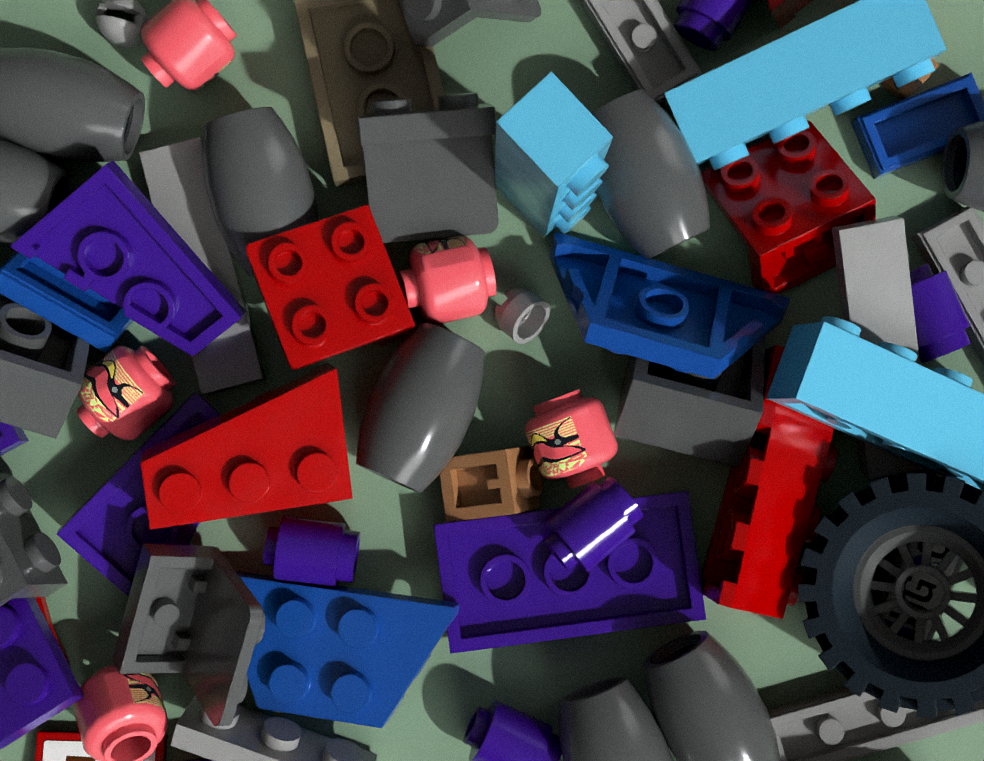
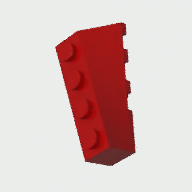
M775 345L765 349L763 414L739 468L730 467L700 578L703 595L719 605L783 619L786 606H794L799 597L798 584L803 582V570L797 568L803 543L810 544L815 537L816 532L814 530L819 524L820 508L814 506L820 481L827 482L833 472L837 457V447L830 444L834 428L766 399L785 349Z

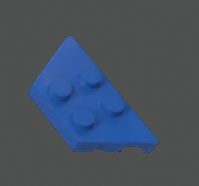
M558 232L555 233L549 256L585 343L606 348L616 354H627L668 366L679 372L693 373L710 379L718 376L781 324L790 303V298L654 259L649 258L646 260L643 256Z
M236 571L260 603L265 614L264 635L260 643L254 647L247 671L248 682L259 709L382 728L390 720L411 683L419 675L430 658L433 649L459 613L460 603L339 585L329 587L274 579V576Z

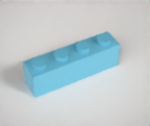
M859 0L664 94L697 164L700 165L710 160L715 171L748 156L749 152L745 144L769 133L773 144L810 128L805 116L829 105L834 116H837L872 100L867 88L893 77L896 87L899 88L934 72L935 68L931 59L941 55L947 49L926 0Z
M552 71L496 121V187L544 238L556 227L563 234L567 233L591 210L589 204L597 196L594 191L602 184L603 181L600 177L609 168L604 159L613 139L609 131Z
M823 316L820 322L793 325L766 399L944 477L949 476L960 479L975 488L984 490V394L971 388L973 380L970 377L946 368L936 367L932 371L915 363L918 355L912 350L888 342H879L877 346L859 337L861 329L857 325L840 318Z

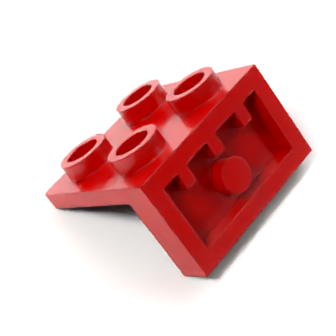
M807 121L810 128L775 144H773L770 137L748 148V156L715 171L711 166L701 172L705 189L748 246L752 285L756 289L774 294H780L836 266L832 234L833 227L876 219L875 197L810 121Z
M369 204L249 243L246 246L245 253L287 364L293 370L377 340L380 347L404 339L415 326Z

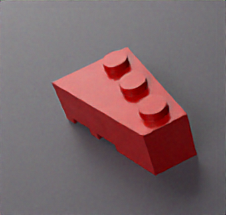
M327 362L300 378L275 390L271 389L255 397L254 400L221 416L217 415L142 451L140 464L150 530L353 499L337 368Z

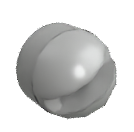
M138 0L100 1L96 10V24L100 33L108 42L119 48H132L143 42L140 34L141 27L150 18ZM113 11L135 15L134 23L110 15Z
M515 288L507 290L504 294L508 299L503 305L500 306L496 303L494 308L495 320L501 330L516 343H527L534 339L545 327L550 316V306L540 296L528 289Z

